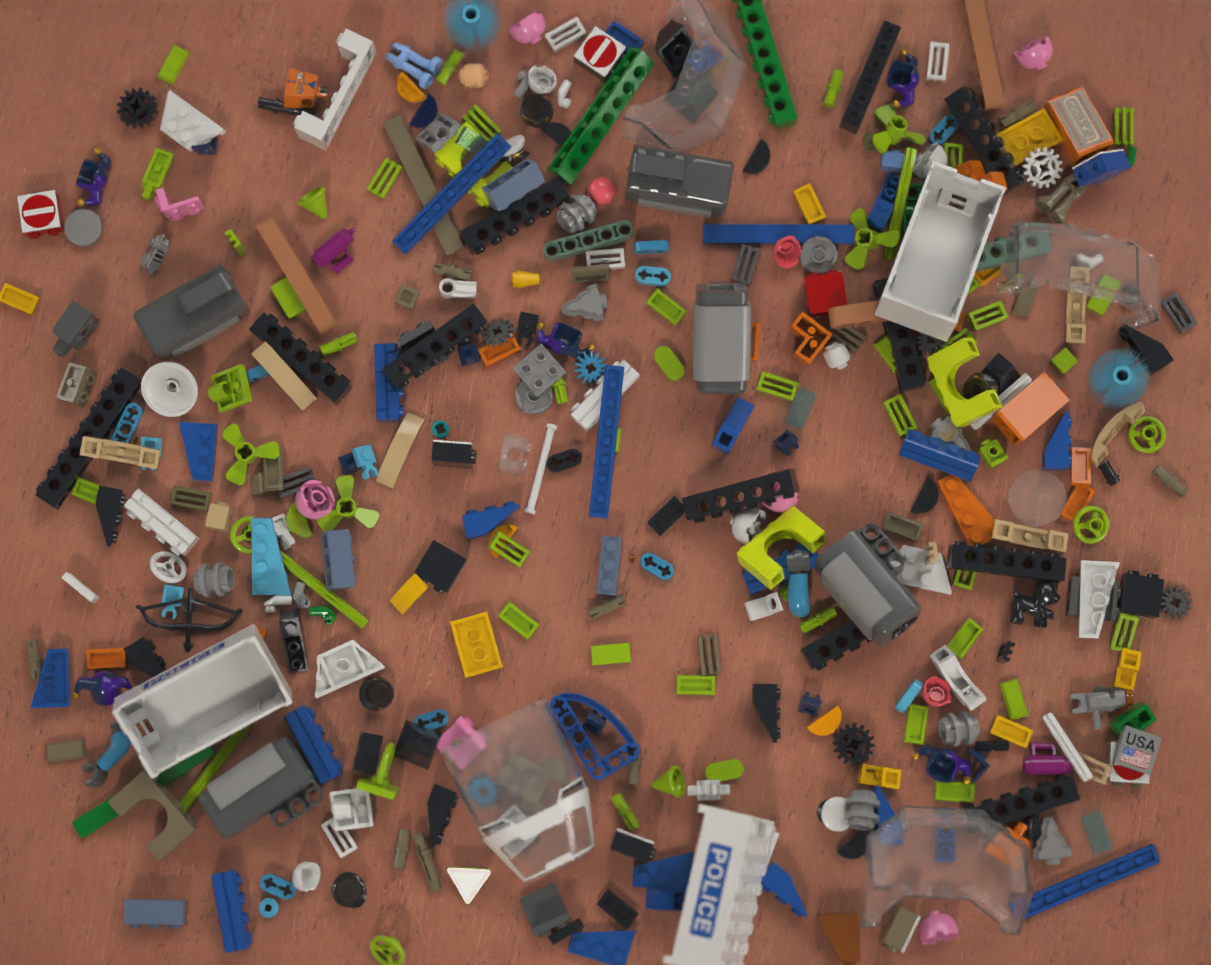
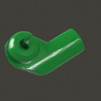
M1128 147L1126 157L1130 167L1135 164L1136 147Z
M328 606L309 607L310 616H321L328 625L335 622V613Z

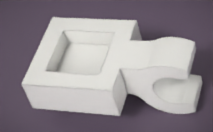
M282 513L272 519L277 538L280 537L281 547L286 550L296 542L290 534L291 531L286 525L285 515Z

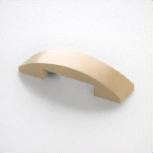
M1086 267L1069 268L1065 304V343L1085 344L1086 294L1089 285V268Z
M266 341L251 353L302 411L317 399Z
M1142 402L1134 403L1120 411L1102 429L1092 451L1091 460L1094 467L1098 468L1109 455L1106 446L1128 421L1134 425L1143 415L1145 408Z
M407 412L388 449L376 482L394 489L401 474V469L416 437L420 433L425 419Z
M83 436L80 455L157 469L161 450L114 440Z
M994 519L991 538L1015 545L1066 553L1068 533L1053 530L1047 531Z

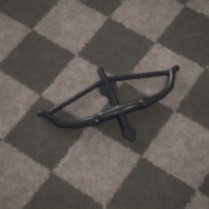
M188 588L187 598L145 607L136 605V609L141 611L145 621L155 628L168 631L186 630V643H183L186 652H189L193 646L191 643V631L210 632L223 630L231 626L237 615L243 612L242 609L232 610L192 598V588ZM183 603V610L187 613L186 623H159L150 619L145 610ZM196 603L233 614L228 622L221 625L191 623L192 612L196 610Z

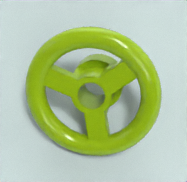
M1141 416L1134 425H1130L1128 439L1137 451L1153 453L1158 451L1165 443L1166 430L1157 418ZM1151 422L1150 425L1145 426L1141 431H1135L1139 423ZM1156 426L1160 430V440L1157 444L1154 442L1158 434ZM1146 431L1150 432V437L1145 435ZM1134 437H1142L1148 442L1150 448L1140 446Z
M1092 505L1086 506L1075 515L1073 529L1078 539L1082 542L1094 544L1100 542L1107 535L1109 519L1101 508ZM1093 511L1090 519L1085 523H1079L1083 514ZM1080 529H1088L1095 535V538L1085 537Z
M245 516L238 519L230 530V540L233 546L242 553H252V548L243 547L238 542L242 540L252 541V536L247 537L246 533L248 531L252 532V518L255 516ZM249 522L248 525L242 528L241 534L236 536L237 528L242 523Z
M379 935L371 940L370 951L378 962L383 965H402L404 963L405 953L397 939ZM383 941L384 943L380 945L377 942ZM377 950L380 951V952H382L383 955L386 956L387 960H386L385 958H383V957L377 952ZM396 952L399 954L398 961H395L393 957Z

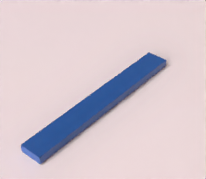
M497 133L392 242L407 255L512 146Z
M703 224V244H775L786 236H794L800 244H803L809 238L821 236L831 240L834 245H854V225Z
M605 365L589 517L608 519L624 367Z
M1149 844L1008 904L1016 922H1019L1158 864L1160 859L1154 845Z

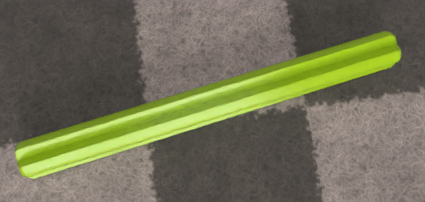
M907 147L905 151L889 231H900L917 153L915 148ZM886 246L883 257L888 260H894L897 247L890 248Z
M280 551L285 568L359 627L364 628L369 621L334 592L331 590L327 591L324 584Z
M250 724L231 734L180 803L184 806L183 811L185 813L251 728Z

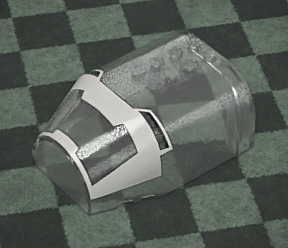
M545 698L517 710L439 750L481 839L525 884L554 872L595 850L588 785Z

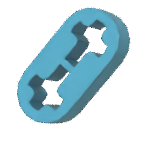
M641 266L636 270L635 279L642 285L665 287L670 283L671 274L665 268ZM646 271V274L652 275V277H646L645 280H642L638 274ZM661 273H665V277H668V279H664V282H661L660 278L654 276H661Z
M915 678L894 708L903 714L922 688L923 683Z

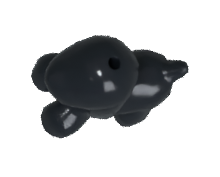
M1048 581L1037 583L1032 597L1019 594L1017 589L1013 591L1015 597L1013 600L1014 609L1010 617V623L1022 625L1024 622L1023 613H1026L1033 617L1034 627L1047 628L1046 619L1054 620V613L1051 609L1045 607L1056 604L1060 600V595L1056 592L1054 585Z

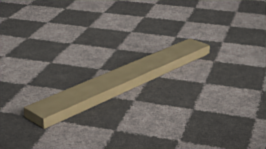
M398 115L383 122V125L423 207H425L438 193L401 116ZM447 213L433 228L448 257L463 250L464 246Z

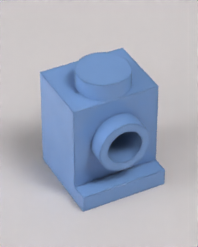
M898 150L886 151L885 154H881L879 171L901 173L905 154Z

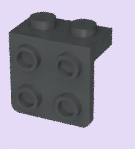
M422 321L416 325V329L411 332L409 330L403 332L397 340L405 353L436 330L431 321ZM431 345V350L433 352L440 351L438 345ZM422 355L415 356L418 363L425 362ZM443 355L440 358H438L440 362L436 365L447 360L450 357V355L447 357ZM427 366L423 370L426 372L429 369H431V367Z
M553 883L520 899L534 936L539 935L541 938L551 933L549 929L557 926V929L568 925L567 921L571 919L559 891Z

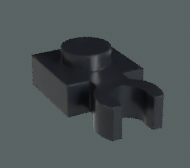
M521 311L517 331L522 332V334L517 338L518 345L525 338L528 340L527 347L531 346L530 334L536 335L539 315Z

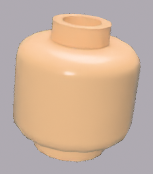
M465 64L463 69L460 70V82L466 88H482L485 81H488V70H485L482 64Z

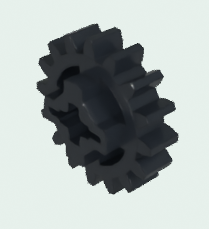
M132 88V93L130 94L128 91H125L126 96L119 97L122 103H117V106L121 108L117 110L118 115H121L120 120L122 122L125 121L127 127L132 124L133 129H136L137 125L141 129L144 128L143 124L150 126L149 121L156 120L153 115L159 113L155 109L158 107V103L154 102L156 100L153 95L150 96L148 90L144 93L142 88H139L138 92ZM144 99H146L149 102V106L147 104H144ZM126 111L131 113V118L127 116Z
M853 723L852 728H850L846 724V730L839 728L840 735L834 734L837 741L832 742V744L836 745L837 748L833 752H839L837 759L843 757L844 764L850 761L851 766H854L855 761H857L861 765V759L868 761L867 754H873L870 747H875V744L870 743V741L874 737L868 736L870 730L863 731V725L857 728L856 723ZM853 731L859 732L863 737H856ZM846 734L847 739L845 743L841 745L842 737ZM851 739L857 742L862 741L861 743H858V745H856L855 750L853 747L845 748V746H848L851 743ZM866 744V749L864 753L861 755L860 750L862 746ZM844 751L851 752L854 758L844 754Z

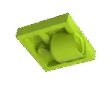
M239 364L211 376L213 385L209 386L208 395L213 402H217L219 412H226L252 402L245 365Z

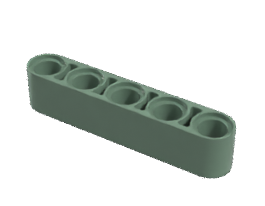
M623 220L550 241L544 245V257L549 262H556L584 254L586 251H594L628 241L633 236V225L629 221ZM626 227L630 232L624 235L619 230ZM605 232H608L612 235V237L608 240H605L601 237V235ZM585 238H592L594 242L591 245H586L583 240ZM568 243H573L575 245V248L573 250H567L565 248V245ZM550 248H555L557 253L551 256L547 254V251Z

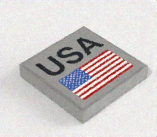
M1124 725L1112 763L1150 775L1162 738Z

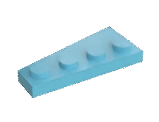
M253 517L252 595L291 596L292 592L291 588H289L287 573L284 569L282 554L279 550L273 519Z

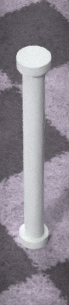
M546 424L547 432L527 508L524 509L525 513L533 515L536 513L534 509L557 425Z

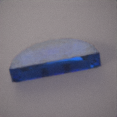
M430 93L414 115L409 126L425 128L437 117L438 105Z

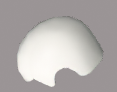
M533 66L529 71L528 83L535 93L545 94L554 90L557 77L546 66L539 68Z
M314 862L298 864L292 876L294 887L299 891L305 892L315 890L321 876L319 865Z

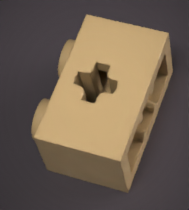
M216 501V504L210 503L205 526L213 531L230 534L235 511L231 509L228 503Z

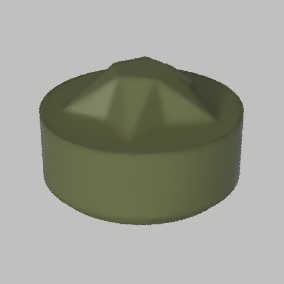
M870 132L863 137L862 145L866 151H877V148L872 143V138L877 133Z

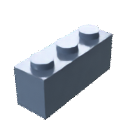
M527 158L482 187V190L490 206L500 211L507 209L509 204L522 199L529 191L537 189L545 180L537 163Z
M349 529L329 530L321 533L327 591L355 587L357 577L353 570L354 555L351 553L352 536L349 534Z
M602 536L597 595L616 597L622 537Z
M125 899L123 924H129L131 928H141V924H149V928H161V924L169 925L168 928H180L181 925L186 924L187 900Z

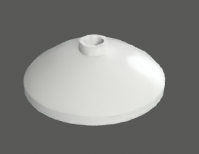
M171 361L156 363L146 371L142 378L141 391L147 405L158 414L168 417L181 416L187 413L196 403L198 397L197 382L192 373L181 364ZM171 382L175 383L176 387H173L171 385Z

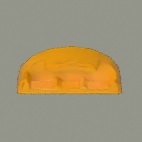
M403 71L399 74L397 78V91L404 100L417 103L427 98Z
M512 524L496 527L491 532L489 544L492 542V538L495 537L497 531L511 539L518 527ZM500 537V538L498 539L499 541H501V542L504 543L505 545L508 544V542H507L506 540H504L503 538ZM498 544L494 545V547H496L497 549L501 551L504 550V548H502ZM490 549L491 554L497 559L499 554Z
M836 706L806 728L818 736H826L835 732L842 720L839 706Z

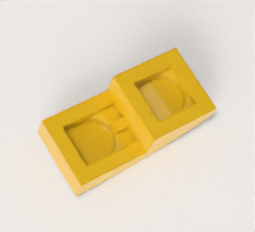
M415 573L389 601L403 615L423 595L428 586Z
M1122 648L1116 669L1114 688L1134 691L1142 652Z
M861 764L857 783L899 789L902 770Z

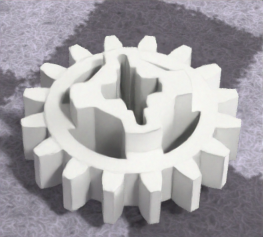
M1042 147L1040 151L1039 148H1034L1035 153L1029 151L1028 155L1030 157L1023 158L1026 164H1022L1021 167L1025 168L1023 174L1027 175L1024 180L1026 182L1031 181L1030 186L1033 187L1036 185L1037 188H1042V186L1049 188V183L1056 184L1054 179L1060 178L1058 171H1063L1062 168H1059L1062 161H1057L1059 154L1053 155V149L1047 151V147ZM1043 155L1040 160H1035L1036 157ZM1044 176H1049L1047 179L1040 181Z
M720 780L697 781L696 786H687L688 796H697V801L721 800V795L730 794V785H722Z

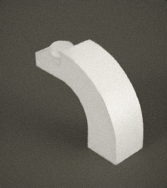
M946 645L929 655L943 680L948 682L953 694L970 711L987 700L985 695L968 678L955 654Z

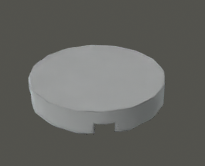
M87 209L76 210L65 221V235L76 246H92L101 238L103 224L99 216L93 211Z
M815 236L809 238L801 247L800 260L804 268L809 272L826 273L834 267L837 261V249L834 243L825 237Z
M521 381L515 393L516 403L527 414H542L552 404V388L550 386L537 397L526 383Z

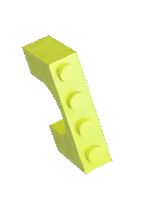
M465 122L457 134L450 138L441 150L434 153L435 162L441 168L445 167L449 171L448 175L453 179L462 170V160L465 154L480 141V134ZM507 161L504 162L489 177L480 179L467 194L472 193L476 197L474 200L479 206H485L489 209L491 206L482 187L513 167Z
M963 338L927 357L928 367L934 374L936 386L943 395V402L949 409L951 421L956 427H965L1003 408L996 390H986L971 399H966L958 393L955 387V375L959 367L980 355L973 338Z
M791 506L787 511L782 512L780 517L770 522L766 529L756 534L753 540L747 545L742 546L737 552L739 564L770 590L785 578L783 568L767 555V551L773 543L781 539H793L801 543L811 553H814L827 542L825 531L795 506Z

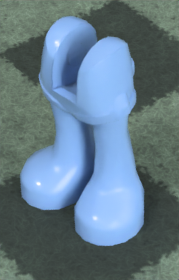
M394 42L392 48L400 53L399 57L387 53L385 58L396 69H402L419 81V86L426 90L434 80L433 75L436 76L439 73L443 59L437 56L431 60L426 59L411 50V47L408 45L404 46ZM407 61H413L414 63L426 69L428 72H423L419 70L418 68L409 64Z

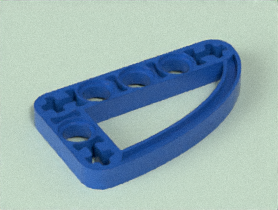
M562 693L551 699L550 707L593 779L603 780L640 756V746L630 731L610 710L599 702L577 693ZM557 700L564 701L562 707L565 711L569 709V712L564 713L561 717L559 714L563 712L560 708H555ZM568 701L581 702L594 708L618 730L627 743L601 758ZM567 716L574 718V724L570 727L564 724V719ZM581 732L584 735V740L578 744L574 741V735ZM629 746L632 748H636V750L634 751L635 755H627L625 757L627 761L625 762L623 756L619 752L622 751L623 754L627 753L629 751ZM587 749H591L594 753V757L591 760H586L583 756L584 751ZM612 756L620 758V764L617 767H613L610 764ZM598 759L599 762L595 764L598 768H603L602 776L594 775L595 767L593 765L589 767L588 764L594 763Z

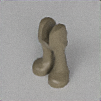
M1074 172L1068 177H1064L1061 185L1051 195L1040 197L1035 202L1040 211L1049 213L1058 200L1066 192H1069L1070 194L1050 213V219L1059 226L1066 222V212L1079 197L1084 195V191L1087 186L1076 188L1071 184L1076 180Z

